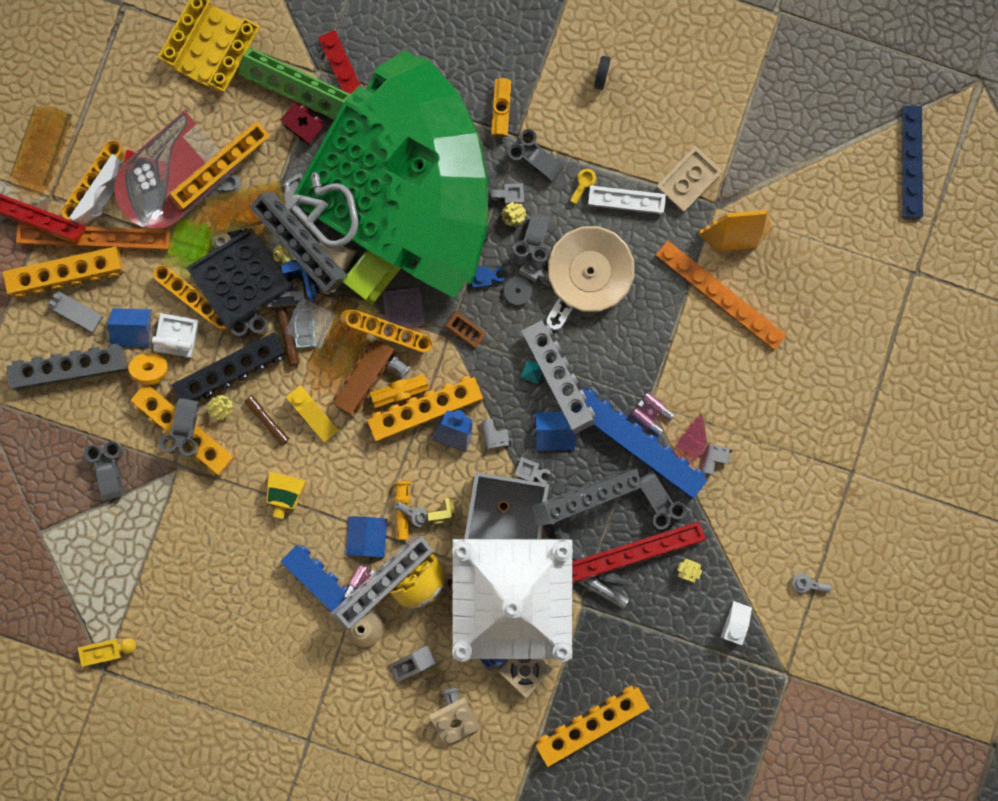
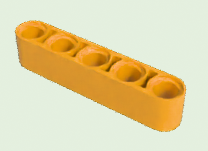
M111 140L105 144L63 206L62 216L71 220L69 212L75 210L78 206L80 196L86 194L90 188V181L98 176L101 171V165L109 160L113 148H119L118 153L114 155L122 162L125 157V149L118 141Z
M159 265L154 269L153 276L155 280L217 329L221 331H228L230 329H226L225 326H219L220 318L213 308L210 314H204V308L211 305L199 291L164 265ZM162 271H167L168 273L165 279H159ZM182 283V289L174 291L175 284ZM192 294H197V300L190 303L189 297Z
M348 309L341 314V322L346 327L414 351L428 352L432 348V339L422 333L357 310ZM351 313L355 316L352 324L348 321V316ZM368 320H371L373 324L370 330L366 328ZM386 326L390 328V333L387 336L383 332ZM404 332L407 334L405 342L401 340V335ZM421 338L424 340V346L422 348H420L418 345L419 340Z

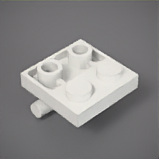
M160 313L156 337L153 336L152 344H154L153 351L192 358L199 320Z

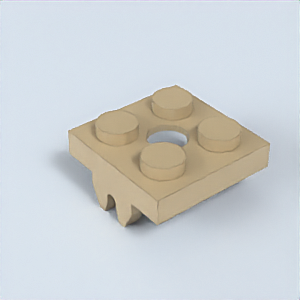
M465 697L429 715L445 746L480 729ZM453 720L461 721L460 726L457 728H452L450 724Z

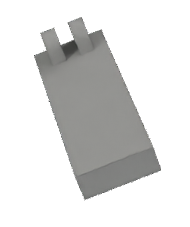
M59 291L56 294L54 293L53 299L49 301L48 307L93 333L104 317Z

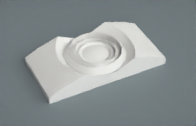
M111 155L69 217L75 223L87 226L102 215L103 206L114 192L116 175L123 165L115 155Z

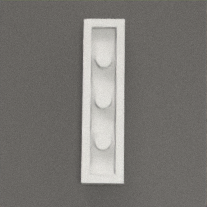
M590 186L588 206L663 214L666 194Z

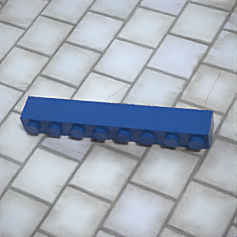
M589 388L587 390L582 389L588 399L584 401L587 408L591 406L596 415L593 418L595 424L592 425L690 499L696 497L707 482V479L704 478L705 474L697 468L694 470L689 467L690 463L683 457L677 458L673 455L674 451L668 446L662 447L658 444L659 440L652 434L646 435L642 432L643 428L635 422L631 424L627 421L628 417L620 411L618 413L611 409L613 406L604 399L600 401L596 398L597 394ZM576 405L572 411L578 413L581 411L582 406Z

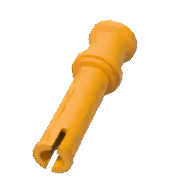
M394 481L396 485L394 501H399L409 507L411 501L409 486L411 481ZM397 510L396 539H409L408 515Z

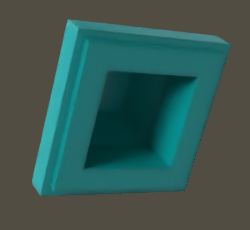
M527 360L520 378L539 384L543 372L539 364Z

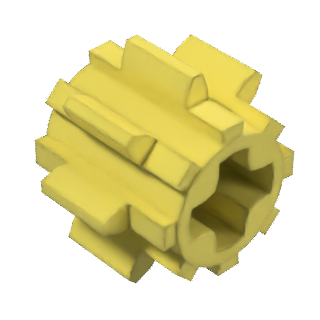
M511 202L506 205V208L502 209V220L506 225L517 227L522 224L526 217V210L522 207V204Z
M223 395L216 396V398L213 397L208 403V413L217 420H223L233 412L231 410L233 407L232 401Z
M684 559V562H680L678 566V577L695 583V580L699 579L702 570H700L701 565Z

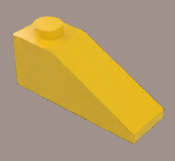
M301 385L286 396L324 443L339 432L338 428Z

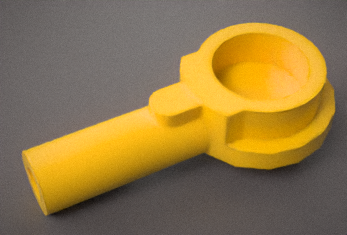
M590 169L581 170L578 174L579 185L570 199V202L575 205L585 188L595 184L596 175Z

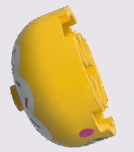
M430 554L401 580L389 594L399 605L405 608L413 609L424 606L427 603L429 604L437 598V595L444 586L445 570L434 554Z

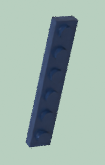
M903 106L901 108L902 218H922V106Z

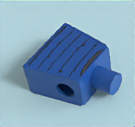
M461 410L454 412L446 411L437 425L432 440L466 452L472 438V419L466 417Z

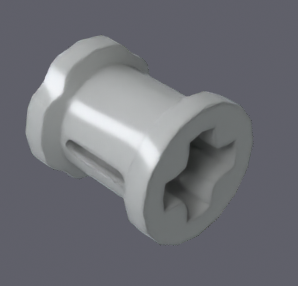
M396 355L386 369L394 372L399 376V380H402L409 373L411 367L402 363Z
M458 687L441 691L444 694L447 706L459 700Z

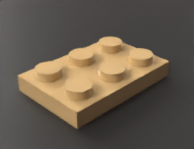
M695 146L656 188L662 194H666V197L684 213L723 171Z

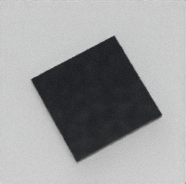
M249 228L186 267L226 329L292 289V286L252 228Z

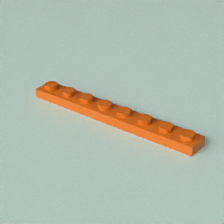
M17 224V244L103 248L116 246L117 248L170 250V230L85 227L86 231L77 244H74L27 225Z
M668 240L655 255V257L773 351L786 337L785 333Z

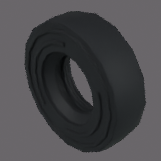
M601 56L594 89H604L611 61L610 57Z

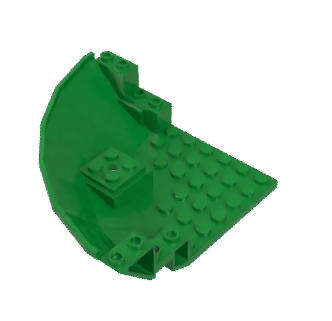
M405 50L374 69V75L366 90L358 86L345 100L294 195H302L325 201L328 206L319 215L318 219L346 236L350 231L352 223L346 196L338 190H333L319 196L316 195L315 190L312 188L311 175L314 172L319 175L322 187L329 184L344 185L353 195L358 216V229L352 240L389 263L402 268L417 279L456 298L464 282L471 284L475 277L488 228V176L478 131L460 93L431 61L424 57L418 58ZM423 163L422 169L419 170L418 165ZM302 203L299 205L300 208L310 214L316 208L315 206Z

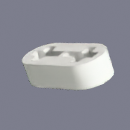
M560 298L547 318V324H549L551 330L561 329L573 308H565L563 312H560L562 305L559 303L563 302ZM557 314H559L560 317L558 322L560 323V325L556 324L555 326H552V321L550 319H555Z

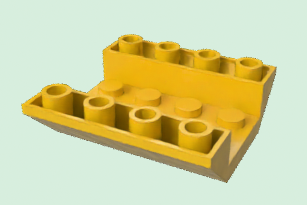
M189 0L157 58L178 73L211 90L225 93L241 64L243 54L250 48L261 27L245 18L240 20L214 7L210 0Z

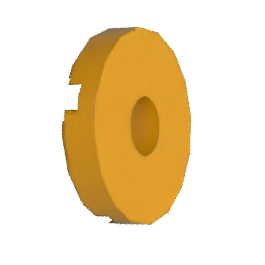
M144 353L134 357L128 369L132 380H136L141 385H152L160 382V379L167 376L168 365L161 355ZM146 368H153L149 371L144 370Z

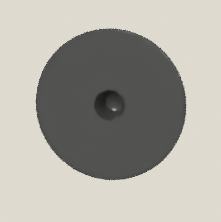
M523 277L509 279L504 286L505 298L515 305L526 303L532 295L530 282Z

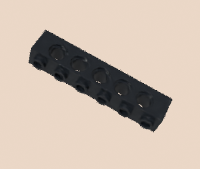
M273 332L171 384L178 400L183 398L197 401L203 397L207 399L215 395V391L218 389L225 390L232 386V382L238 379L243 381L250 377L249 374L254 371H263L267 368V364L271 362L276 364L282 361L286 352L277 334ZM263 349L269 350V355L266 358H260V352ZM245 358L252 359L249 367H243V360ZM230 366L234 367V374L227 376L225 373L226 369ZM216 375L217 382L210 385L208 382L209 377ZM199 384V392L193 394L191 391L192 386Z

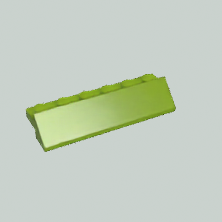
M366 250L347 274L348 277L343 283L372 306L401 268Z

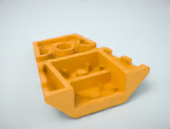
M767 210L727 213L717 219L718 221L712 222L711 227L705 226L704 229L698 230V235L718 251L757 248L773 229V224Z

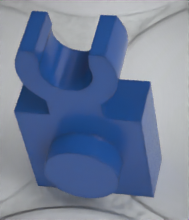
M489 266L477 268L475 277L472 280L473 288L492 286V280L498 283L504 282V277L498 278L496 276L498 272L503 271V268L497 267L494 271H490Z

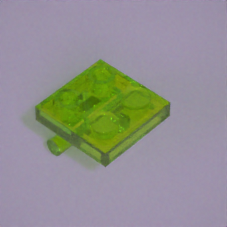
M180 218L167 254L196 262L209 254L216 229L209 227L206 223L201 222L199 224Z

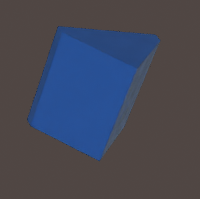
M113 308L108 321L110 344H119L122 347L150 348L152 310Z
M563 412L535 413L536 451L575 450V433Z
M349 516L346 555L385 557L387 519Z

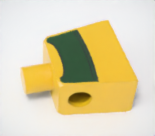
M269 472L267 503L275 505L273 517L284 519L286 508L296 509L306 487V480Z

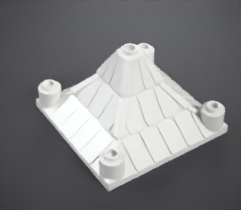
M453 539V659L461 662L468 659H556L560 662L572 659V539Z

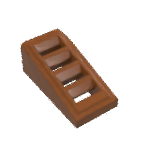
M453 311L443 325L445 329L474 349L477 348L486 335L483 330L457 311ZM457 318L459 321L455 327H452L451 325ZM462 323L466 324L461 332H459L458 329ZM468 328H472L467 337L464 336ZM475 332H477L478 335L473 341H471V337L474 335Z

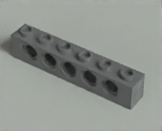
M273 192L260 194L249 207L325 293L337 289L348 277Z
M119 344L107 345L106 349L93 347L89 348L88 352L83 353L80 350L71 351L69 355L65 356L53 354L48 359L35 357L31 358L30 362L17 360L13 361L12 365L6 366L9 388L13 390L128 371L125 348L119 346ZM108 355L109 362L103 365L101 360L103 356ZM89 358L90 365L84 368L82 365L83 361ZM71 362V368L68 371H64V364ZM51 365V373L45 374L46 366ZM29 368H32L33 374L31 377L27 378L26 371Z
M637 469L622 470L536 504L532 508L537 525L552 524L639 489L642 485Z

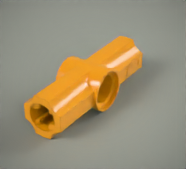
M507 78L495 79L491 136L496 138L508 137L511 80ZM504 105L507 109L505 111H498L496 107Z
M425 374L407 380L402 379L390 383L387 387L370 392L375 408H379L393 402L405 401L413 395L430 389Z

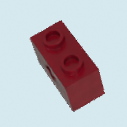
M293 103L282 116L280 122L305 144L312 147L325 132L324 122L317 116L313 118L309 115V110L302 104L298 106ZM301 122H303V123L307 122L308 125H307V126H305V125H302V126H301L300 123H301Z

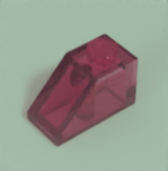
M701 414L697 415L676 444L678 449L693 460L697 457L701 458L707 450L705 448L707 438Z

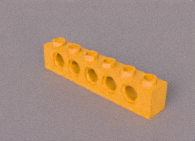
M258 121L252 123L167 194V196L179 210L184 209L270 135Z
M115 246L3 271L7 294L12 297L14 296V298H22L27 293H44L45 289L59 290L63 288V285L77 286L86 280L94 282L101 280L100 277L104 276L109 278L117 277L119 273L124 272L120 250ZM101 261H105L106 266L103 269H98V264ZM83 265H86V266H87L86 272L83 273V274H80V273H79L80 267L83 266ZM68 269V275L61 278V272ZM49 273V279L46 282H42V276ZM29 277L30 284L24 286L23 281Z
M464 377L459 380L460 383L455 385L452 383L446 384L438 392L434 390L423 394L424 397L418 400L416 397L411 398L403 406L399 407V404L393 405L388 408V412L381 414V411L371 414V418L367 419L375 441H382L440 418L448 410L454 412L482 401L483 397L475 377ZM458 389H463L466 392V396L458 399L455 396V392ZM439 397H447L448 403L445 406H440L437 403ZM421 404H429L430 410L427 413L420 412L419 407ZM405 410L411 411V419H402V413ZM391 417L394 419L392 427L384 426L386 418Z
M143 385L131 399L134 403L132 407L141 414L145 412L149 416L147 420L155 426L159 424L164 428L162 432L165 435H170L176 407L152 386ZM156 401V410L150 411L149 404ZM170 413L172 420L165 424L163 418L166 414ZM196 425L193 440L199 438L201 445L198 454L192 458L198 463L201 461L207 465L205 469L213 476L215 474L221 476L236 458ZM188 443L185 446V450L192 451V443ZM214 450L216 457L214 460L209 461L207 453Z
M630 685L622 690L623 694L616 697L613 695L605 700L606 704L601 707L596 705L588 710L589 714L583 717L580 714L573 718L570 725L565 726L563 724L554 730L556 733L551 736L546 734L537 739L538 743L535 745L547 767L649 709L650 707L639 688ZM629 700V709L622 710L620 708L621 701ZM610 709L613 711L614 715L610 720L603 718L605 710ZM590 719H594L597 722L596 727L592 730L586 727V723ZM571 730H579L580 736L577 739H571L569 737ZM555 739L563 741V746L560 749L552 747V742Z

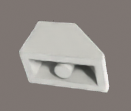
M733 601L720 638L742 645L749 627L752 608Z

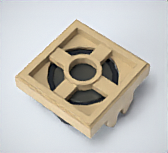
M508 659L497 672L522 696L527 698L553 669L542 659Z

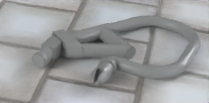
M316 172L311 175L312 188L315 190L316 195L319 196L333 190H338L347 198L352 222L350 231L344 238L331 241L313 223L328 204L323 200L294 195V192L291 190V184H283L285 188V193H283L285 206L300 219L322 244L335 248L343 246L353 239L358 229V216L353 195L347 187L341 184H329L322 187L319 175ZM302 203L315 206L316 208L307 217L299 208V205Z

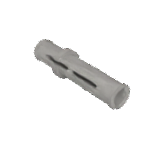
M596 577L578 582L585 586L589 592L597 593L621 609H624L629 601V598L599 582Z

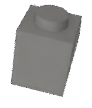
M427 645L389 664L396 681L399 682L430 667L436 661Z

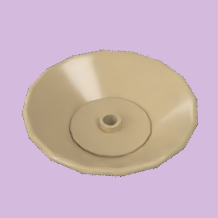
M582 226L566 233L554 245L548 259V279L555 294L567 306L583 312H601L617 305L629 292L634 279V258L628 245L615 232L599 226ZM587 269H593L594 273L588 274Z

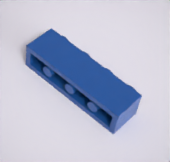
M296 545L280 562L332 612L346 599L344 595L348 587L339 585L337 583L339 579L332 572L328 574L323 569L325 565L318 558L314 560L310 556L311 551L307 547Z

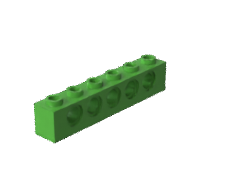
M249 48L242 56L239 75L260 84L264 88L271 89L281 96H286L298 104H303L315 112H320L332 120H335L343 103L351 95L253 48Z

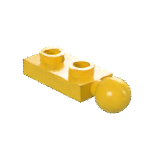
M117 638L78 647L81 667L122 658L120 652L126 654L134 652L136 643L133 639L126 638L119 644Z

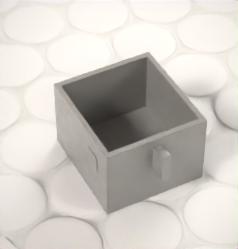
M475 472L464 539H541L543 525H537L532 506L547 500L549 484ZM505 500L510 505L506 514H500L497 510L500 501ZM501 505V509L505 510L506 506Z

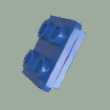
M296 260L285 262V265L281 266L284 276L287 279L303 276L308 299L312 304L316 303L315 298H318V294L314 284H311L313 278Z

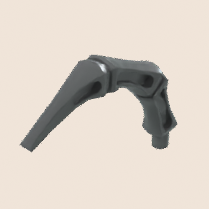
M556 527L554 529L553 539H570L569 535L562 532L561 528ZM572 542V562L588 557L586 552H582V549ZM613 571L596 576L601 583L604 582L608 586L638 588L637 583L620 578Z

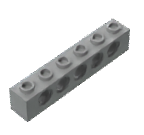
M541 320L522 330L573 432L576 434L595 424L593 418L596 415L591 406L587 408L584 401L588 399L583 390L579 391L576 387V384L579 382L574 373H569L567 368L570 365L566 357L561 358L559 352L562 349L557 340L553 342L551 338L553 332L549 324L545 326ZM542 340H547L548 343L546 346H539V343ZM549 357H556L553 363H547ZM558 373H565L562 379H555ZM567 389H573V393L570 396H564V392ZM576 405L582 406L581 411L578 413L572 412Z
M422 536L413 537L329 615L341 629H350L433 552L432 548Z

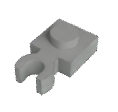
M521 457L514 476L528 481H533L535 477L540 483L546 484L547 481L543 480L541 475L543 473L550 474L551 472L547 469L538 470V463Z

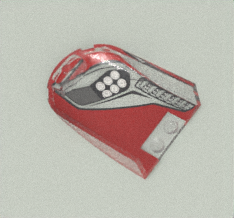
M184 109L120 167L114 184L116 202L123 214L137 225L147 228L167 227L180 220L237 170L238 167L235 165L184 209L179 210L167 194L220 151L188 115V111Z

